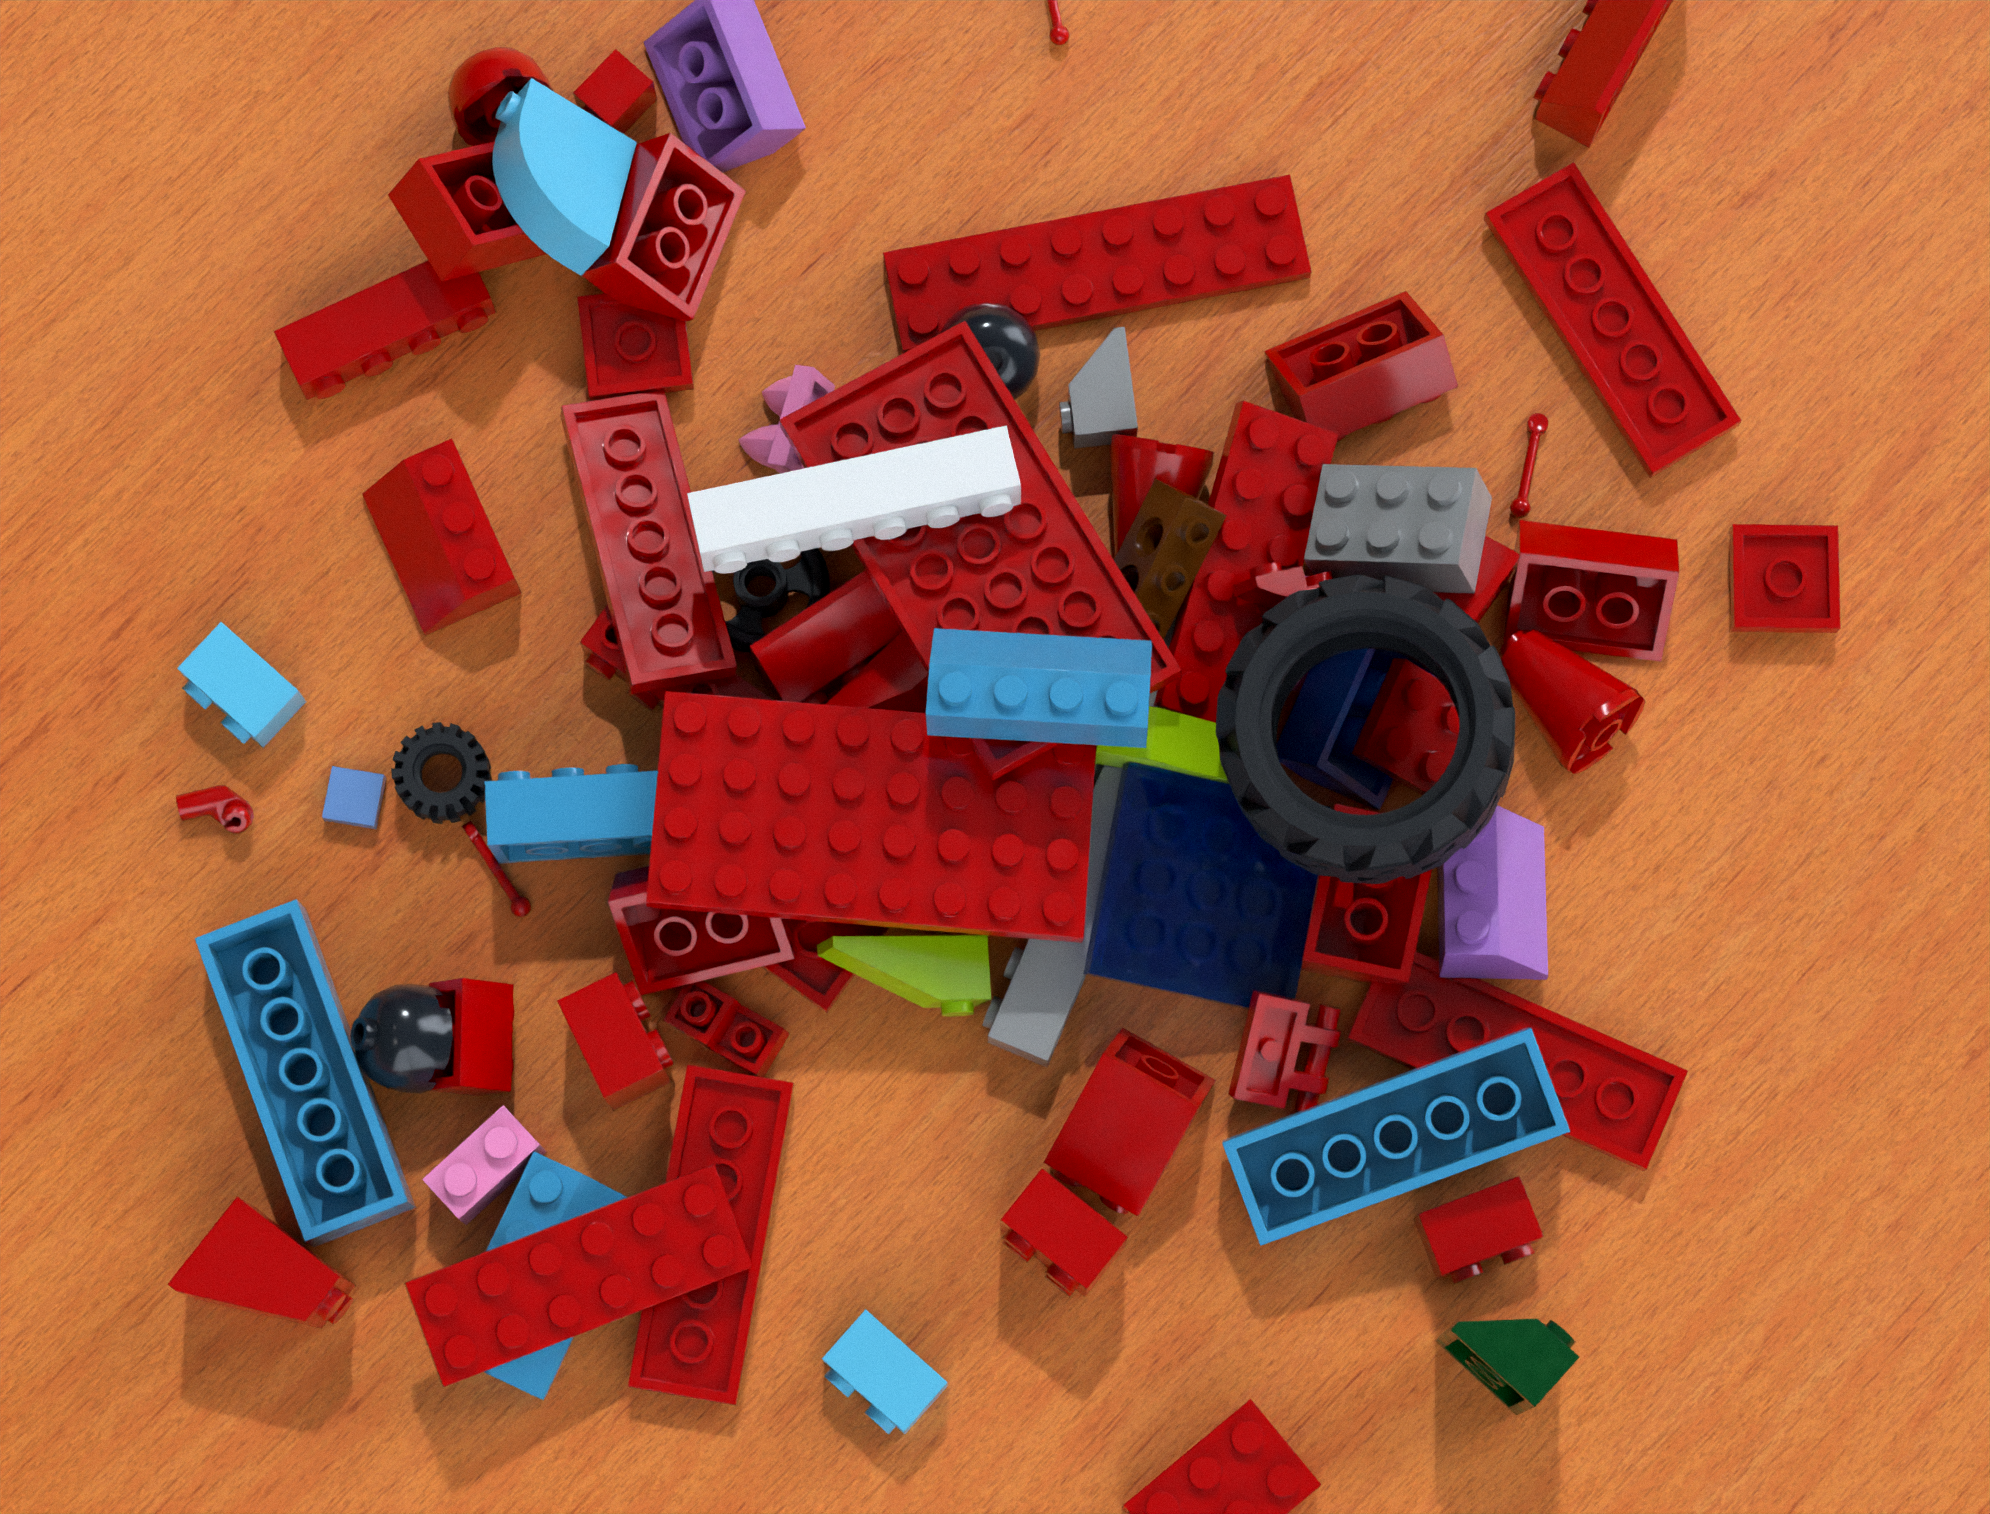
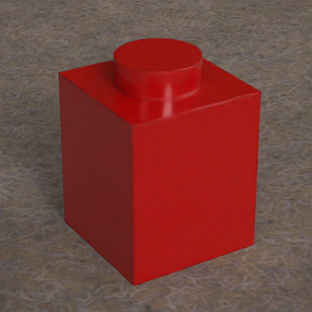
M616 49L573 92L578 107L623 134L657 100L654 82Z

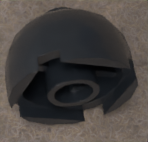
M996 303L965 306L951 316L939 334L966 321L1014 400L1024 394L1037 375L1040 360V350L1036 334L1025 318L1008 306Z
M417 984L394 985L374 994L361 1010L359 1017L354 1021L350 1035L351 1044L355 1049L361 1068L378 1085L400 1092L421 1094L432 1090L437 1084L428 1081L432 1078L435 1069H446L453 1040L450 1009L441 1008L438 999L435 997L443 996L439 989Z

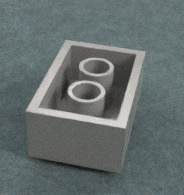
M1323 464L1304 560L1313 575L1332 571L1333 579L1352 575H1365L1385 581V576H1391L1423 585L1432 592L1475 593L1492 496L1477 468Z

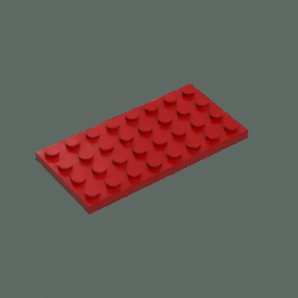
M966 321L957 324L779 419L781 430L804 468L1007 425L1021 483V505L1013 506L1009 512L999 516L985 517L979 513L960 517L957 523L948 527L931 528L927 524L908 528L903 535L896 538L881 540L871 536L854 540L851 544L928 674L934 628L1152 641L1150 694L1181 677L1182 670ZM967 738L992 781L1060 744Z
M665 691L646 907L1082 943L1085 929L1096 745L1060 743L992 781L967 738L927 735L926 713Z

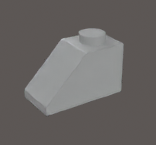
M1125 327L1114 328L1069 383L1068 401L1059 402L1062 433H1072L1074 449L1110 445L1114 434L1137 437L1138 424Z

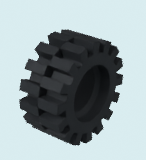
M441 722L432 723L433 728L425 730L422 725L414 729L417 733L411 739L406 736L401 741L403 748L400 752L395 751L393 757L395 769L391 768L392 779L396 785L394 787L408 809H411L421 819L425 820V818H428L437 824H443V820H450L451 823L461 821L460 816L467 813L470 817L477 811L475 806L479 801L484 803L485 781H492L489 770L491 769L490 761L475 736L469 731L464 732L460 726L450 723V727H445ZM438 754L454 756L460 761L462 766L460 782L452 790L443 793L429 790L422 781V769L425 763L431 757Z

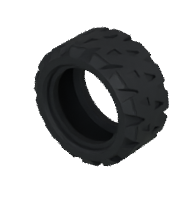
M1352 575L1319 582V588L1292 593L1265 612L1262 616L1263 622L1246 633L1226 667L1227 677L1217 698L1215 730L1219 743L1220 761L1241 811L1258 835L1276 848L1285 859L1305 870L1320 876L1337 877L1341 882L1381 884L1402 876L1405 879H1410L1441 866L1461 847L1465 849L1490 822L1500 798H1503L1514 764L1515 708L1513 706L1510 680L1494 645L1491 646L1477 622L1448 598L1443 601L1423 585L1391 576H1385V581L1365 575ZM1357 649L1392 651L1407 656L1423 665L1443 684L1455 705L1459 718V734L1456 748L1449 765L1440 779L1430 790L1412 803L1390 812L1374 815L1343 813L1317 803L1305 795L1287 776L1279 762L1277 751V729L1280 714L1286 699L1297 682L1322 661L1334 655Z

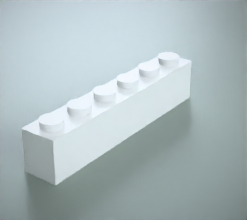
M1006 425L687 493L704 572L715 570L717 573L727 574L742 570L749 562L769 559L771 562L789 561L799 556L801 551L820 547L826 551L840 550L850 546L854 540L871 536L881 540L892 539L903 535L908 528L928 524L931 528H943L957 523L960 517L979 513L985 517L1003 515L1009 512L1013 506L1021 505V483Z

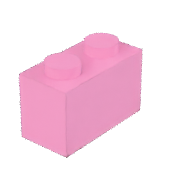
M503 1105L422 1180L452 1213L467 1225L524 1172L533 1151L541 1155L546 1151Z

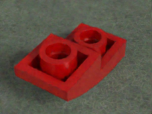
M1280 561L1249 569L1251 579L1233 585L1232 588L1235 597L1273 608L1292 593L1319 588V582L1333 579L1332 571L1305 577L1302 566L1282 570Z
M704 981L684 985L664 1018V1021L670 1026L758 1077L765 1076L790 1035L784 1028L746 1008L733 997Z

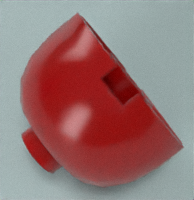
M494 47L474 54L455 70L448 90L449 109L459 135L467 144L476 146L495 141L501 122L496 119V113L501 102L510 91L518 94L531 78L553 91L548 78L532 57L514 48Z

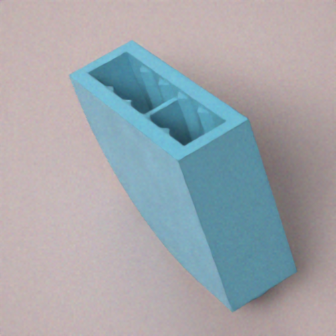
M531 78L518 94L510 91L501 102L496 113V119L501 121L492 157L496 185L508 211L524 233L550 257L582 276L610 245L637 142Z

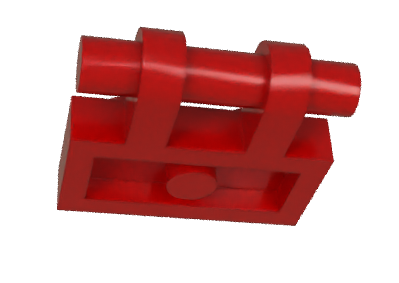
M1253 990L1228 1095L1234 1099L1284 1109L1289 1088L1299 1090L1295 1109L1303 1111L1318 1105L1320 1094H1326L1330 1079L1325 1076L1331 1048L1338 1046L1341 1031L1336 1029L1341 1009L1331 1005L1320 1004L1316 1023L1309 1024L1306 1023L1310 1004L1306 1001ZM1301 1041L1309 1042L1310 1047L1304 1070H1294Z

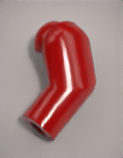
M224 785L176 795L177 808L182 821L210 815L222 824L228 832L238 834L246 831L254 819L253 809L249 802Z

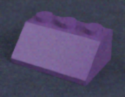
M695 0L643 42L683 142L722 173L775 153L806 129L754 0Z
M1497 805L1490 822L1465 849L1461 847L1444 864L1437 867L1440 978L1547 980L1544 827Z

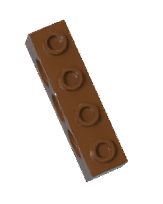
M1155 478L1114 561L1164 640L1227 515L1198 498Z

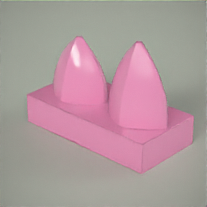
M795 365L792 376L771 384L762 391V395L770 409L779 415L781 419L834 391L835 385L814 367ZM780 423L758 428L739 439L740 445L752 459L764 466L775 469L780 474L804 469V466L781 430Z

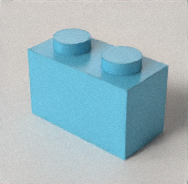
M222 622L215 627L177 668L188 680L182 689L205 710L213 703L227 716L220 723L243 744L251 737L264 748L307 702L292 684Z
M866 1309L822 1358L823 1362L830 1367L824 1377L846 1397H849L856 1390L865 1398L871 1406L864 1413L888 1434L895 1427L906 1434L948 1386L946 1380Z

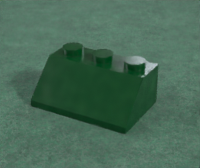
M1539 1319L1457 1322L1436 1339V1342L1515 1415L1536 1407L1579 1359V1356L1570 1349L1575 1344L1574 1339L1552 1320L1547 1324H1543Z

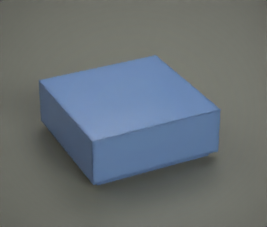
M332 766L322 814L323 820L377 830L386 776L384 774Z

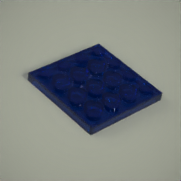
M1126 762L1122 766L1083 974L1248 1010L1253 990L1296 998L1318 875L1285 859L1276 848L1258 835L1241 811L1230 784L1135 762Z

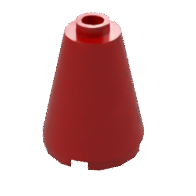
M1118 434L1113 435L1110 445L1115 557L1155 478L1199 499L1214 464L1215 452L1181 444L1173 445L1158 442V440Z
M1537 630L1529 631L1526 634L1523 631L1514 633L1506 640L1499 651L1500 655L1503 656L1501 661L1509 677L1510 686L1559 764L1568 772L1570 770L1573 774H1578L1604 758L1613 749L1608 741L1611 740L1618 730L1626 735L1643 711L1645 699L1635 688Z

